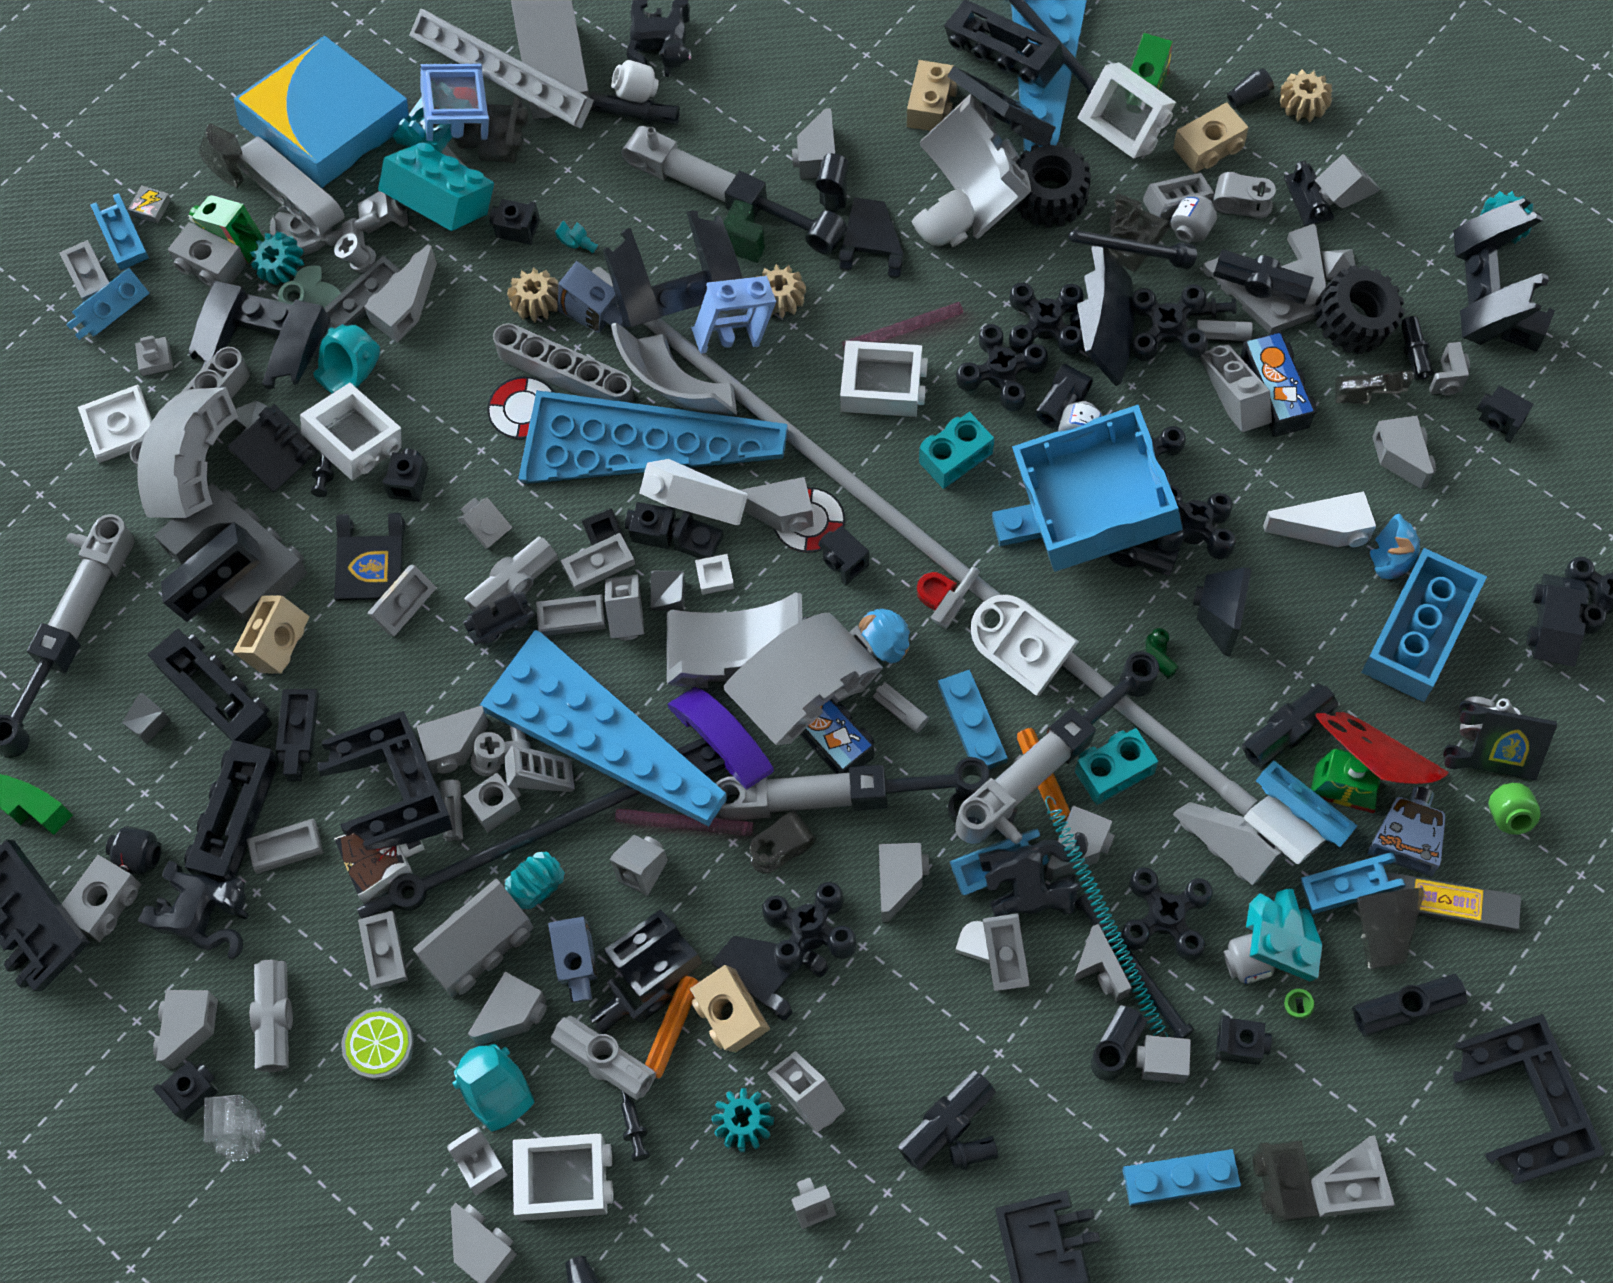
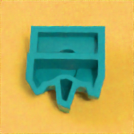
M1293 889L1277 892L1274 901L1259 893L1249 903L1246 928L1253 930L1249 957L1309 982L1317 979L1322 943L1309 909L1303 908L1299 910Z

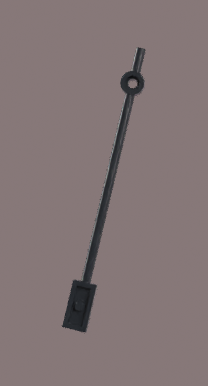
M703 738L676 749L706 776L726 767L722 757ZM625 785L421 879L415 874H401L392 881L388 894L357 907L358 914L363 919L395 905L401 910H415L424 903L428 890L642 792ZM407 890H415L413 897L409 899L404 898Z

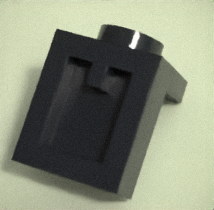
M684 511L681 518L677 517L674 520L670 530L675 550L699 559L714 557L724 536L722 529L693 519L692 512Z

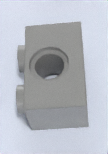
M188 222L167 249L174 261L173 265L178 271L185 275L191 273L197 276L209 287H212L215 281L232 284L247 264L239 246Z
M97 855L62 905L83 933L101 942L104 936L109 935L114 930L118 921L117 918L124 908L134 902L138 895V889L142 884L127 871ZM108 894L106 901L102 905L96 906L98 898Z

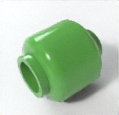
M1521 783L1502 785L1491 794L1488 802L1490 813L1496 825L1507 834L1519 835L1530 831L1539 822L1541 816L1540 806L1534 794L1527 786Z

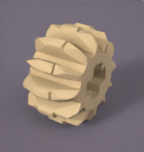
M1302 69L1298 75L1291 73L1287 78V82H1284L1280 90V107L1286 108V116L1296 115L1297 122L1302 117L1306 118L1309 122L1314 119V116L1321 118L1325 110L1330 107L1332 85L1326 83V76L1317 77L1315 70L1310 74H1306Z
M777 264L773 271L764 268L762 276H767L776 300L771 316L779 313V316L783 319L787 311L795 315L797 311L796 306H803L806 293V285L802 282V276L799 272L792 273L789 265L784 270H780Z
M533 268L530 274H526L521 270V278H512V287L508 288L507 294L511 309L514 313L518 312L522 320L531 316V320L536 322L538 316H543L548 320V311L557 312L558 281L555 277H550L547 270L538 274L535 268Z

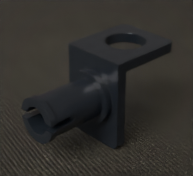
M610 978L607 983L614 991V998L589 1017L593 1023H596L595 1027L602 1034H605L607 1030L627 1014L638 1022L644 1023L669 1003L673 996L668 991L662 989L637 1008L620 983Z

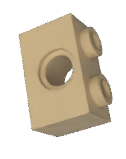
M1226 102L1179 128L1176 132L1174 149L1190 169L1197 173L1204 168L1213 167L1220 159L1229 154L1234 155L1238 153L1245 145L1249 127Z
M261 596L233 653L260 673L282 674L284 668L290 662V656L298 640L304 634V627L310 616L284 596Z
M724 965L690 988L695 997L692 1000V1004L701 1018H707L712 1027V1030L709 1031L710 1036L719 1049L724 1048L727 1051L736 1053L771 1030L736 969ZM731 1002L733 1013L730 1018L723 1020L721 1015L722 1008L726 1003Z

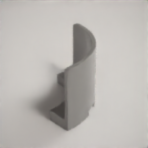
M970 94L921 140L920 146L934 160L955 189H963L970 198L974 208L973 236L978 239L1031 192V185L1027 171L1021 170L1015 162L1020 157L1010 140L1005 139L1002 141L993 128L997 122L982 104Z
M618 323L612 324V332L617 348L628 367L643 382L667 400L688 411L732 417L737 416L733 384L730 382L708 383L686 374L674 360L669 349L667 337L664 334L637 339Z
M226 387L185 390L167 402L152 420L143 439L138 460L139 495L147 517L187 518L213 504L207 485L208 462H205L206 453L209 446H213L221 431L239 417Z
M795 592L780 601L766 606L734 612L701 613L670 610L667 613V684L682 687L708 688V682L728 681L762 647L782 632L803 621L802 594Z
M821 613L795 624L767 643L725 683L724 690L775 745L791 744L805 728L823 713V710L820 708L823 704L831 699L838 703L848 696L863 692L883 667L832 614Z

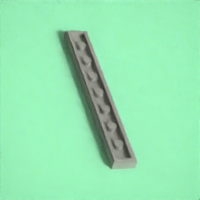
M420 9L410 32V37L460 64H482V75L582 129L593 104V99L436 15Z

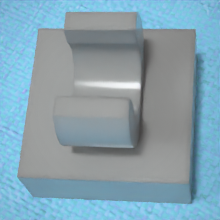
M152 335L140 338L141 342L135 343L138 369L142 376L173 369L170 344L166 337L155 339Z
M811 1178L797 1182L800 1196L792 1198L791 1201L802 1229L836 1216L826 1185L815 1189Z

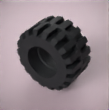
M1059 142L1056 145L1047 144L1042 147L1036 144L1031 146V152L1025 150L1021 154V159L1016 161V164L1021 170L1027 171L1031 192L1014 206L1017 212H1022L1021 217L1026 221L1032 219V224L1037 226L1043 223L1047 228H1051L1052 224H1057L1058 227L1064 226L1066 220L1070 223L1076 220V214H1082L1084 206L1087 205L1091 173H1089L1090 166L1088 162H1084L1085 157L1081 153L1075 154V148L1071 146L1065 148L1063 143ZM1055 181L1062 184L1063 187L1048 189L1040 186L1038 183Z
M1357 265L1350 266L1347 270L1343 269L1320 293L1315 302L1317 307L1314 309V316L1319 318L1316 321V325L1318 328L1323 329V337L1325 339L1330 338L1333 341L1331 345L1336 348L1341 346L1343 351L1350 353L1352 350L1356 354H1363L1365 350L1369 353L1376 347H1379L1402 322L1401 318L1405 312V309L1401 307L1404 304V299L1398 295L1400 289L1397 285L1393 286L1391 283L1392 279L1388 275L1384 277L1381 275L1382 271L1376 268L1372 271L1366 265H1362L1360 268ZM1351 303L1361 307L1367 317L1357 312Z

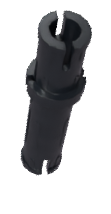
M592 92L590 98L594 100L590 111L604 112L643 119L645 123L655 121L677 125L679 122L680 112L678 111H680V106L655 103L654 99H647L644 103L621 99L618 96Z

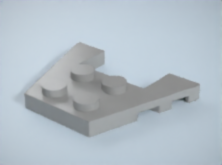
M1315 224L1289 232L1287 241L1298 260L1282 266V268L1314 277L1305 305L1274 295L1268 298H1258L1249 294L1245 286L1213 277L1218 258L1205 262L1202 270L1209 278L1213 277L1219 282L1221 289L1228 296L1233 295L1243 305L1242 309L1269 334L1317 318L1314 316V309L1317 307L1315 302L1320 293L1326 288Z

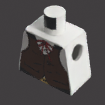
M354 833L349 836L342 835L335 838L357 895L364 904L389 892L390 885L397 876L405 873L413 874L407 857L425 850L421 840L366 851L362 845L365 841Z

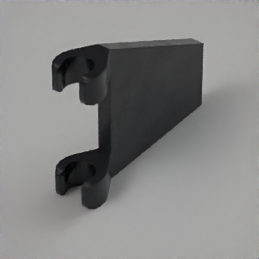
M854 197L844 242L839 254V268L852 269L855 251L890 256L888 276L900 277L904 254L885 202Z
M733 935L711 961V964L717 969L724 965L736 969L749 993L764 1004L779 1019L786 1021L793 1011L790 1004L776 993L792 973L783 972L776 965L774 951L778 944ZM809 949L804 950L802 964L817 977H823L829 969L826 960Z

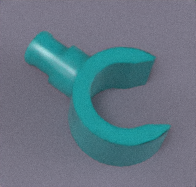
M563 220L555 231L556 237L570 248L576 249L580 246L584 250L587 249L594 253L598 247L597 244L593 243L586 236V230L578 222L571 230Z

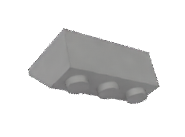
M496 878L414 947L413 950L426 969L453 998L458 993L462 995L469 991L476 983L475 979L485 970L490 971L498 966L503 960L502 955L513 946L516 948L522 945L529 938L530 931L534 928L526 914Z

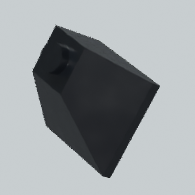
M1244 567L1206 575L1203 587L1197 586L1195 590L1193 605L1199 606L1197 620L1223 655L1231 656L1240 631L1251 574L1250 568Z

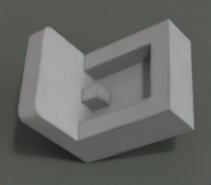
M381 191L358 203L359 218L373 211L377 212L380 216L379 223L363 230L368 234L390 221L401 227L408 225L407 206Z
M1461 342L1448 343L1441 357L1444 372L1435 374L1429 387L1431 394L1453 395L1462 391L1468 379L1470 361L1468 355L1463 353Z
M476 497L470 500L460 509L463 515L457 519L461 524H465L485 549L489 548L512 528L488 497L480 501Z
M479 1127L463 1134L447 1146L469 1187L476 1196L507 1176L497 1155Z

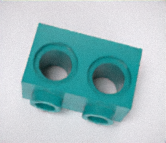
M969 411L961 418L955 417L942 432L936 436L930 435L921 443L919 447V463L945 489L993 454L994 437ZM970 437L973 440L966 442L961 440V438ZM945 455L949 458L945 460L937 459L936 456Z
M1137 728L1127 733L1124 730L1119 731L1108 739L1106 745L1098 749L1095 746L1090 747L1078 756L1079 759L1076 763L1075 773L1096 806L1155 774L1159 761ZM1124 751L1133 752L1137 759L1128 761L1121 756V753ZM1095 767L1104 768L1108 775L1098 777L1092 773L1091 769Z

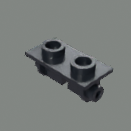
M1300 161L1295 165L1294 173L1284 175V179L1304 227L1334 220L1329 204L1319 193L1322 188L1315 181L1317 176L1312 165L1307 164L1306 161Z
M514 591L494 601L499 611L495 615H493L489 605L467 615L468 618L463 620V623L475 646L480 643H491L499 637L500 633L510 628H521L529 622L530 618L535 616L527 604L528 601L523 591L517 594Z

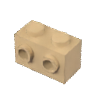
M918 61L907 107V127L931 131L952 112L953 103H949L951 96L956 97L958 84L947 76L954 65Z

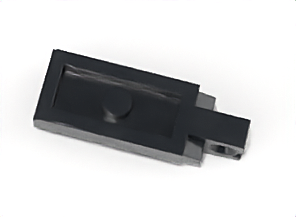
M283 689L276 752L278 753L279 763H284L283 775L286 776L287 781L302 780L303 763H310L311 755L313 754L319 699L317 689Z

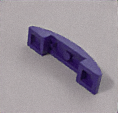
M693 687L667 704L668 708L687 728L692 726L725 761L726 769L746 790L774 772L773 766L749 733L724 706L705 691Z

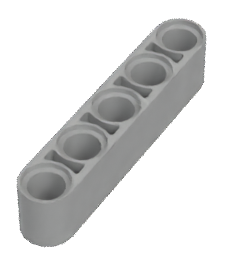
M255 137L233 152V157L240 169L316 235H322L345 218L342 209L329 194L261 137Z
M502 324L493 333V340L499 358L513 367L579 396L634 403L635 401L631 379L624 372L514 324ZM509 342H514V343L511 344V345H505V344H507V343H509ZM536 354H541V355L538 356V357H532V356H534V355H536ZM563 366H569L566 369H559ZM590 378H596L594 381H587ZM618 390L624 391L620 394H614V392Z
M225 347L220 349L181 392L191 389L226 387L232 399L249 379L250 371L238 349ZM147 430L130 449L131 460L137 469L141 445Z

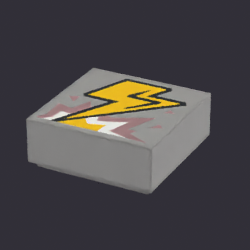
M141 185L128 211L131 216L158 224L171 198L168 193Z

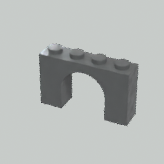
M211 483L208 486V490L213 504L187 518H173L154 537L162 549L180 565L185 563L234 521L257 540L261 563L220 595L228 608L247 624L261 596H284L308 574L302 564V561L305 559L292 545L286 548L280 543L282 538L270 526L264 529L259 524L260 519L251 509L246 507L242 510L237 505L239 501L229 490L225 488L221 491Z

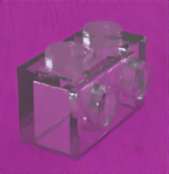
M243 1095L204 1099L205 1144L214 1149L216 1153L226 1156V1160L229 1161L248 1159V1154L260 1153V1142L265 1140V1124L263 1120H260V1109Z

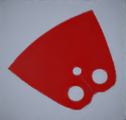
M1336 712V716L1316 713L1320 723L1381 780L1424 784L1441 780L1449 773L1353 715L1345 712ZM1347 719H1351L1358 722L1359 724L1364 726L1367 731H1362L1354 727L1347 721ZM1328 720L1340 724L1347 732L1334 728L1328 723ZM1362 737L1369 739L1372 743L1365 741Z

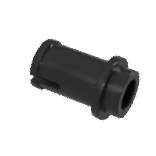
M992 1135L966 1143H961L958 1140L955 1141V1145L949 1146V1153L954 1168L961 1167L962 1170H966L967 1165L998 1159V1151Z

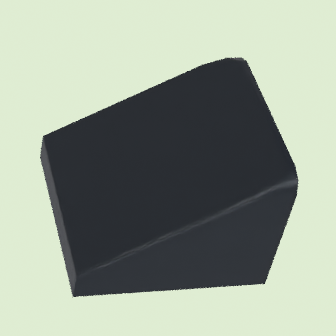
M612 508L580 520L591 546L618 533H621L623 537Z

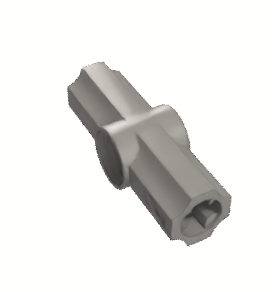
M538 536L513 558L505 557L498 561L491 569L490 577L464 598L465 603L472 612L489 605L492 613L498 610L494 601L514 591L516 594L523 591L525 595L532 587L533 580L558 560L557 553L544 538Z
M263 960L258 964H254L255 1002L250 1004L249 1013L251 1029L255 1034V1069L258 1072H280L289 1068L288 1030H291L293 1025L292 1005L288 998L287 963L285 961Z
M571 1015L566 1018L563 1017L556 1025L555 1031L551 1036V1043L587 1066L589 1073L594 1078L609 1081L635 1100L643 1098L650 1090L656 1078L655 1071L620 1049L617 1041L612 1036L596 1033ZM600 1055L610 1056L605 1060L596 1059Z

